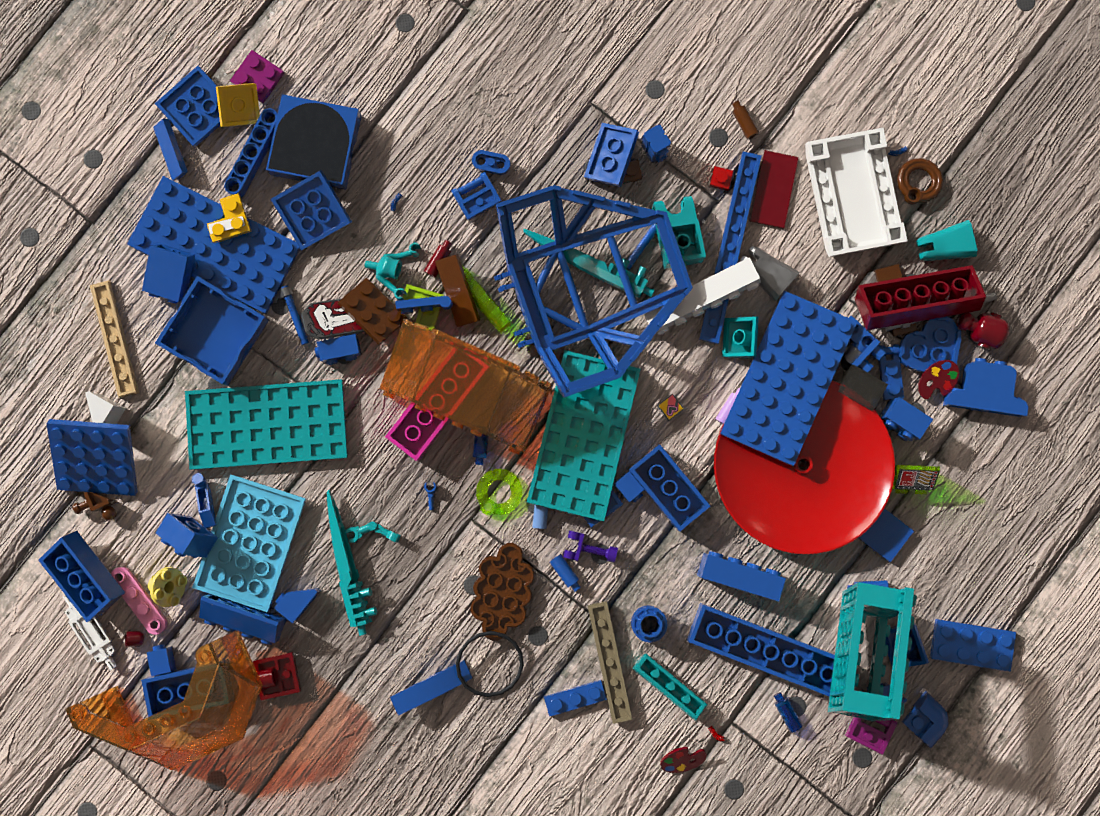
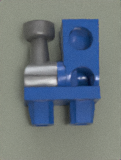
M853 316L849 317L850 319L857 321ZM857 321L850 338L852 344L846 347L843 355L845 362L855 371L858 369L860 372L867 374L873 368V365L866 360L870 354L879 361L886 352L880 346V341L869 331H866V328Z

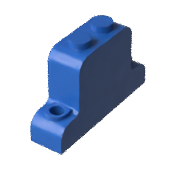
M975 358L974 362L964 366L961 389L953 388L951 392L944 396L943 406L1015 417H1025L1028 415L1027 402L1020 397L1014 396L1016 370L1014 367L1008 366L1007 362L1004 361L988 363L987 359Z

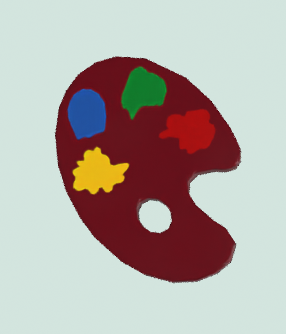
M941 360L929 366L922 374L918 383L920 396L924 399H929L936 388H939L941 395H947L958 381L959 367L951 360ZM932 380V385L927 386V382Z
M688 747L677 748L667 753L661 759V769L668 773L690 771L700 766L706 760V751L699 749L694 753L688 754Z

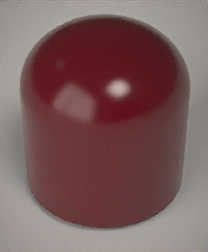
M127 631L125 633L126 647H140L144 643V634L141 631Z

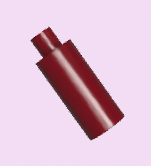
M445 240L443 245L439 244L423 272L433 278L437 277L439 272L435 261L450 255L451 242Z

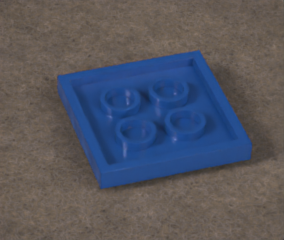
M199 66L195 67L154 103L194 148L220 126L216 93L217 85Z
M322 170L271 198L272 203L301 250L352 222Z

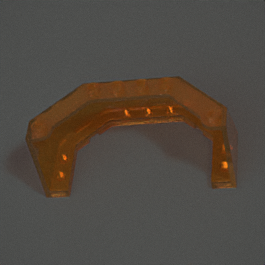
M404 319L379 389L384 391V396L394 399L396 396L416 404L414 408L425 413L426 410L434 412V417L443 421L446 417L452 420V425L461 429L466 426L471 429L470 433L479 437L484 434L509 446L508 451L519 455L520 452L525 453L553 390V384L545 380L544 382L538 381L540 377L527 370L524 373L520 372V366L434 328L430 330L429 327L419 323L414 325L412 321Z
M237 630L197 649L195 654L197 664L184 701L137 723H133L118 686H115L65 710L74 729L173 771L242 740L263 685L240 632Z

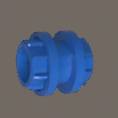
M646 605L634 612L631 619V627L640 640L656 642L667 631V619L660 609L655 606ZM654 616L657 622L655 629L644 631L641 626L642 620L645 617Z

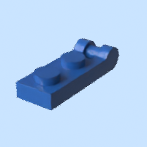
M448 296L395 301L397 311H401L402 314H411L413 310L421 309V312L433 311V308L437 307L450 310L453 306Z
M892 344L891 347L881 345L886 352L878 361L883 400H891L898 397L903 399L904 391L899 345ZM891 354L892 360H886V355Z

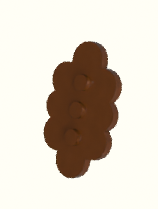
M515 543L503 544L499 548L497 557L488 556L479 565L481 577L473 585V591L477 597L472 601L471 613L477 620L483 621V632L495 631L506 634L508 627H518L526 619L524 606L532 598V593L528 586L534 580V570L529 564L522 562L523 552ZM494 635L485 636L491 641H498L503 638Z

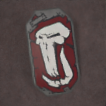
M341 299L310 303L301 313L305 333L318 340L364 333L365 331L338 305V301Z

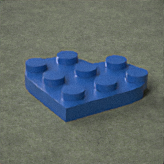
M949 317L927 320L921 331L907 334L899 344L900 363L909 369L924 372L929 366L941 360H951L957 364L961 343V330L953 322L954 320Z

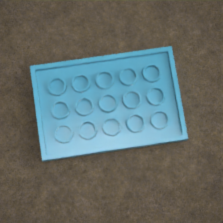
M230 474L216 516L217 526H213L211 530L218 539L207 557H202L192 588L269 612L307 498Z

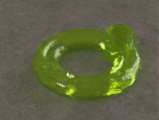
M493 469L486 472L476 486V497L482 513L486 515H505L511 513L518 507L522 499L523 488L517 476L506 469ZM497 480L506 482L511 489L509 499L501 504L495 503L488 496L490 484ZM490 503L492 506L491 510H485L484 505Z

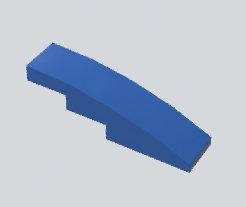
M465 660L461 661V675L465 682L473 679ZM456 664L390 696L398 716L461 685L462 683L457 676Z

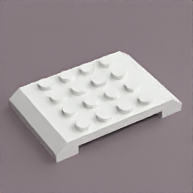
M884 128L810 141L805 144L806 159L824 245L829 257L907 242L904 222L901 223L886 154L887 142Z

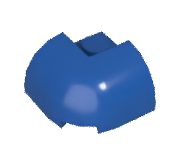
M925 691L912 705L914 708L901 722L924 744L932 748L944 735L948 727V715L943 706Z

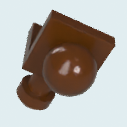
M93 492L83 493L86 501L77 502L72 507L74 513L78 515L87 508H90L91 512L102 510L101 517L106 521L113 520L117 514L115 508L111 507V505L116 503L114 499H109Z

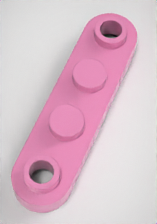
M126 567L115 568L111 575L125 591V594L122 596L146 630L154 635L164 632L167 628V619L132 572ZM118 574L123 576L121 581L117 578ZM154 621L158 623L157 628H154L152 625Z

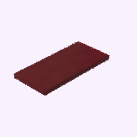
M764 150L750 222L785 228L799 157Z

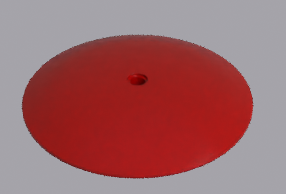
M831 381L794 466H790L719 433L714 453V474L717 489L725 508L733 520L751 537L780 551L794 554H817L840 548L854 541L874 524L884 510L892 491L895 476V458L887 428L875 409L852 389L836 381ZM799 460H805L808 463L806 470H801L798 467Z

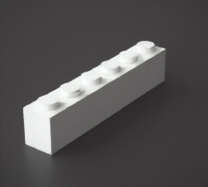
M750 257L692 285L693 289L685 296L656 333L658 335L663 334L672 325L679 326L685 323L686 319L691 316L698 317L702 315L704 310L709 307L712 309L722 305V301L728 298L730 300L737 298L741 295L740 292L746 289L751 291L757 288L761 280ZM663 306L644 314L648 324Z

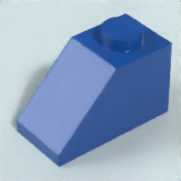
M314 588L290 591L286 594L282 593L275 601L277 605L274 609L291 623H294L321 590Z

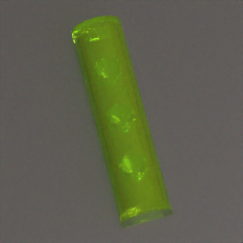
M462 265L474 303L501 335L513 326V323L468 269Z

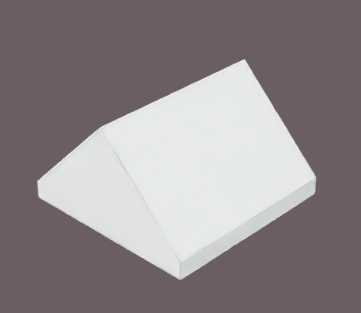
M90 391L85 392L92 422L118 423L126 409L125 407L103 394Z

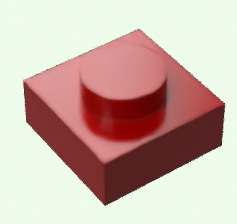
M714 166L709 186L728 191L733 170Z

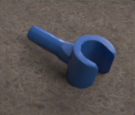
M427 482L424 484V489L428 493L429 510H434L433 497L437 490L434 482L432 490L427 489Z

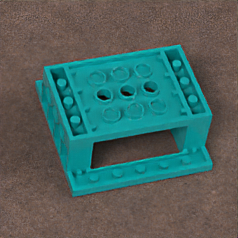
M858 582L843 591L828 704L829 713L862 718L868 721L900 720V716H903L904 703H902V694H905L907 689V681H904L905 672H908L909 659H906L907 650H910L912 645V638L909 637V632L914 625V616H911L912 607H915L917 596L914 595V588L895 589ZM866 616L876 617L868 692L855 691L854 687H857L859 682V674H856L857 665L859 666L861 663L859 644H862L864 640V632L861 631L862 623L866 621ZM898 616L889 696H883V685H880L881 677H884L886 672L883 658L888 654V645H885L886 637H889L891 628L887 623L888 619Z

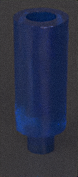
M475 427L473 457L476 458L475 465H483L484 458H487L490 427Z
M781 692L774 695L777 701L775 706L790 733L801 729L803 725L788 698L783 697Z

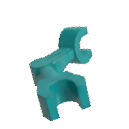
M374 521L362 527H350L345 530L346 533L352 531L355 533V537L349 540L350 543L357 542L364 536L363 534L370 531L381 533L386 538L397 543L401 537L400 534L389 531Z

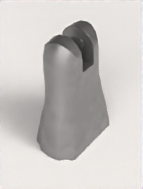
M752 246L748 252L757 260L756 263L753 261L752 263L761 280L759 285L776 301L800 272L777 260L762 249ZM743 256L740 259V262L747 259L748 257Z

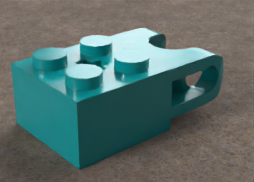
M692 196L683 197L680 204L681 212L678 214L668 212L663 201H655L652 210L667 212L677 243L680 242L681 245H685L682 247L678 244L685 266L702 263L706 258V253ZM656 225L664 269H669L671 266Z

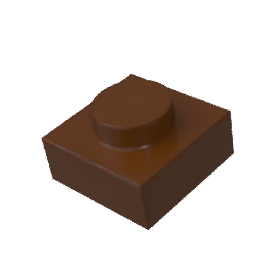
M638 160L629 162L623 184L642 180Z

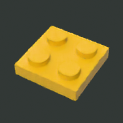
M256 83L216 86L221 127L256 124L260 117Z

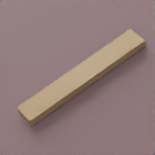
M108 280L90 285L118 398L138 394L139 389L111 281Z

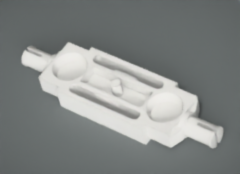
M64 596L63 598L69 605V608L65 611L70 620L68 623L88 654L93 655L96 662L105 661L110 670L117 667L118 665L111 657L116 650L111 643V638L98 618H95L94 621L106 640L99 633L100 631L92 620L86 622L70 600ZM75 623L78 625V627L84 634L92 649H90L87 643L85 642L84 638L76 628Z

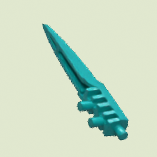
M523 229L527 236L541 246L555 241L541 234ZM574 248L563 251L569 264L625 291L615 264L610 263L607 266L605 262ZM622 258L626 269L630 261ZM640 266L636 275L627 270L626 272L636 297L640 298L642 294L652 297L655 290L647 287L649 281L644 278L647 269Z
M329 489L326 493L332 546L340 579L339 585L350 627H357L359 636L367 634L365 624L372 622V618L369 617L377 615L378 611L376 607L366 608L368 601H365L364 597L371 596L373 592L371 588L361 589L363 582L358 581L360 576L355 566L349 540L337 505Z

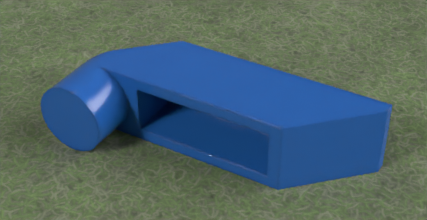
M196 473L192 476V482L195 484L198 511L205 529L217 526L212 492L208 481L201 473Z

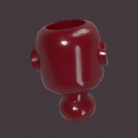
M992 312L990 314L982 313L977 318L971 313H963L958 321L959 329L963 331L969 330L971 339L978 343V346L985 347L988 350L989 348L998 349L1002 347L1010 331L1009 323L1001 319V315Z

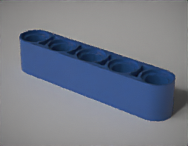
M268 108L263 110L227 177L224 187L230 195L238 193L242 198L246 194L272 143L278 115L274 109ZM275 116L274 122L267 123L269 117ZM266 133L265 139L258 140L260 134ZM257 150L255 157H249L251 151ZM248 167V172L242 175L240 173L242 168ZM239 184V189L232 192L233 185Z

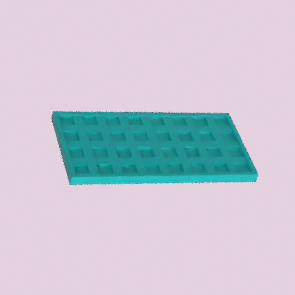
M564 350L561 367L570 382L607 369L602 359ZM629 366L621 378L564 398L558 387L555 386L527 503L604 522L640 368Z
M342 379L185 391L189 470L348 458Z

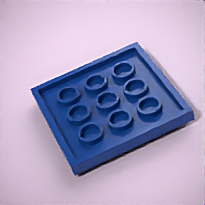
M48 420L46 424L57 490L136 496L138 490L130 425Z

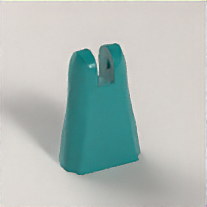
M969 220L925 235L916 240L917 247L933 244L934 250L919 254V258L922 261L973 258L977 256L978 252L972 224Z

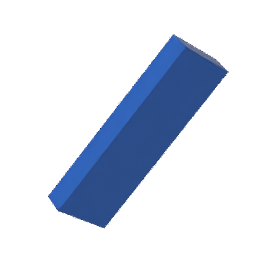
M168 118L162 119L153 128L171 178L175 181L183 177L188 171Z

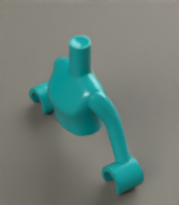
M416 242L410 244L409 251L397 254H384L379 262L365 261V268L376 270L378 281L390 289L398 301L404 300V298L399 296L401 294L406 295V291L403 288H397L385 278L398 279L402 268V261L399 259L411 255L419 257V253L414 250L422 248Z

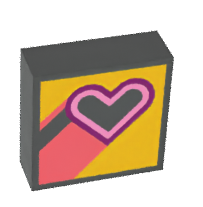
M673 393L657 405L668 421L684 410V407Z

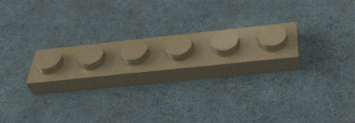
M607 601L587 605L612 723L632 720Z

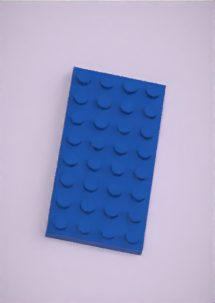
M162 176L127 245L149 255L150 245L157 243L195 254L191 277L196 278L199 276L229 296L267 314L277 291L280 290L300 251L297 242L247 218L252 232L214 244L207 224L225 218L221 204Z
M784 291L720 435L790 466H794L857 321Z

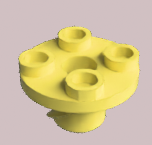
M165 567L159 570L148 583V589L153 602L161 607L177 606L184 594L187 577L177 568Z

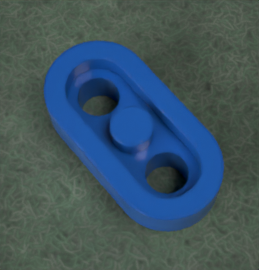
M479 150L472 156V164L478 171L504 175L510 170V160L506 155ZM480 159H484L486 161L482 165L478 163ZM503 163L504 167L498 168L497 165Z

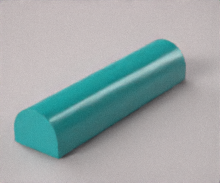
M643 654L634 665L633 670L694 721L698 719L708 705L648 654Z

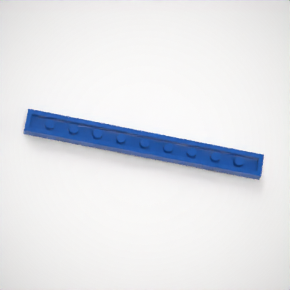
M744 151L741 154L714 275L738 262L762 155ZM729 298L722 301V305L712 309L709 307L706 309L699 340L719 344Z

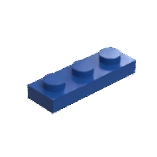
M601 679L544 696L549 717L607 700Z

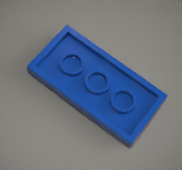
M935 619L930 658L1011 672L1016 632Z

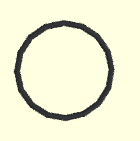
M495 631L478 633L468 639L459 650L456 660L457 676L463 686L473 694L484 697L502 695L512 689L520 679L524 666L523 654L516 641L504 633ZM489 635L503 637L513 644L519 654L520 666L518 674L512 683L501 691L492 693L476 691L467 685L461 675L460 661L462 653L471 642L479 637Z

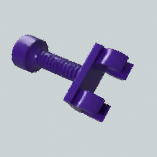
M569 530L568 538L579 540L577 552L565 550L563 557L578 561L580 552H587L599 556L603 555V557L607 558V562L615 563L617 547L610 546L609 549L584 545V534Z

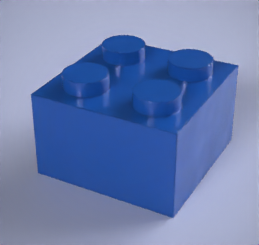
M900 397L889 400L879 415L887 430L890 431L892 429L897 432V437L906 442L908 440L921 439L933 421L931 417Z
M173 513L166 514L156 531V534L161 537V542L172 546L175 549L174 552L182 557L187 555L193 558H206L218 539L215 534L207 528L205 529L193 517Z

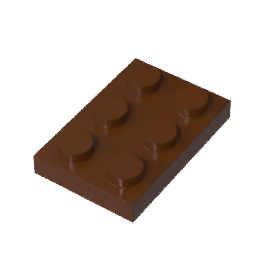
M367 278L338 301V305L378 345L383 343L408 319L401 311L398 312L396 306Z

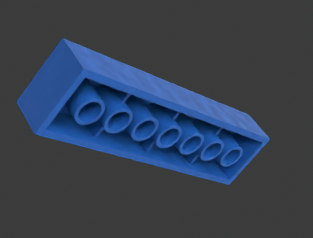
M699 604L686 639L689 643L830 696L835 654L706 604Z

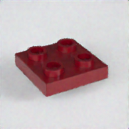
M294 652L253 661L255 669L254 683L256 689L259 690L261 700L301 692Z

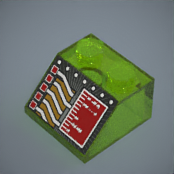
M895 465L892 490H895V494H907V490H915V494L927 495V491H934L940 467Z

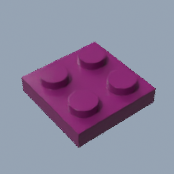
M251 50L230 79V82L233 85L256 83L258 101L263 104L285 73L282 69Z

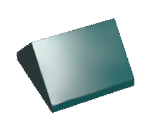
M759 317L724 318L722 357L753 359L756 357Z

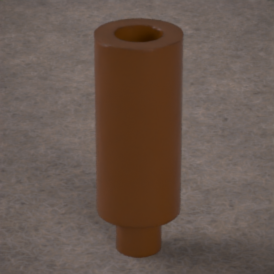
M739 100L732 104L735 109L733 114L746 139L755 137L759 134V131L746 106H741Z

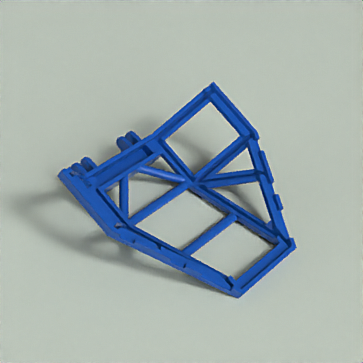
M556 185L496 204L508 272L496 275L494 279L495 281H500L510 276L512 282L511 284L500 286L498 291L500 293L514 288L527 328L513 332L514 336H521L529 332L531 337L530 340L519 342L517 344L518 348L533 343L563 398L621 378L685 296L693 289L667 212L647 209L618 200L614 201L577 190H568ZM562 200L582 204L567 228ZM549 201L555 241L518 253L511 213ZM595 208L633 217L577 234ZM656 224L677 287L637 303L614 236ZM607 238L630 307L589 325L563 251ZM549 256L535 283L528 262ZM556 258L559 261L580 324L543 306L539 294ZM663 306L640 336L611 329ZM548 317L574 330L554 337ZM589 338L607 369L570 382L552 350ZM605 340L631 347L618 362Z

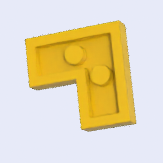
M237 193L219 199L225 218L211 223L232 219L231 226L234 229L224 231L223 225L219 223L214 224L212 227L213 234H210L212 242L215 244L252 232L240 195ZM240 216H242L244 219V226L243 221L239 218Z

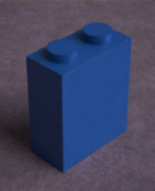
M161 243L150 245L142 291L148 292V295L152 297L167 298V301L171 303L182 301L189 289L195 254Z

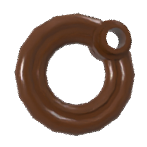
M923 158L911 159L904 163L899 170L897 177L898 188L904 195L905 201L910 205L929 202L936 198L942 190V172L930 160ZM920 169L930 175L932 182L927 190L920 191L918 188H912L909 183V176L913 171ZM909 195H913L914 200H911Z

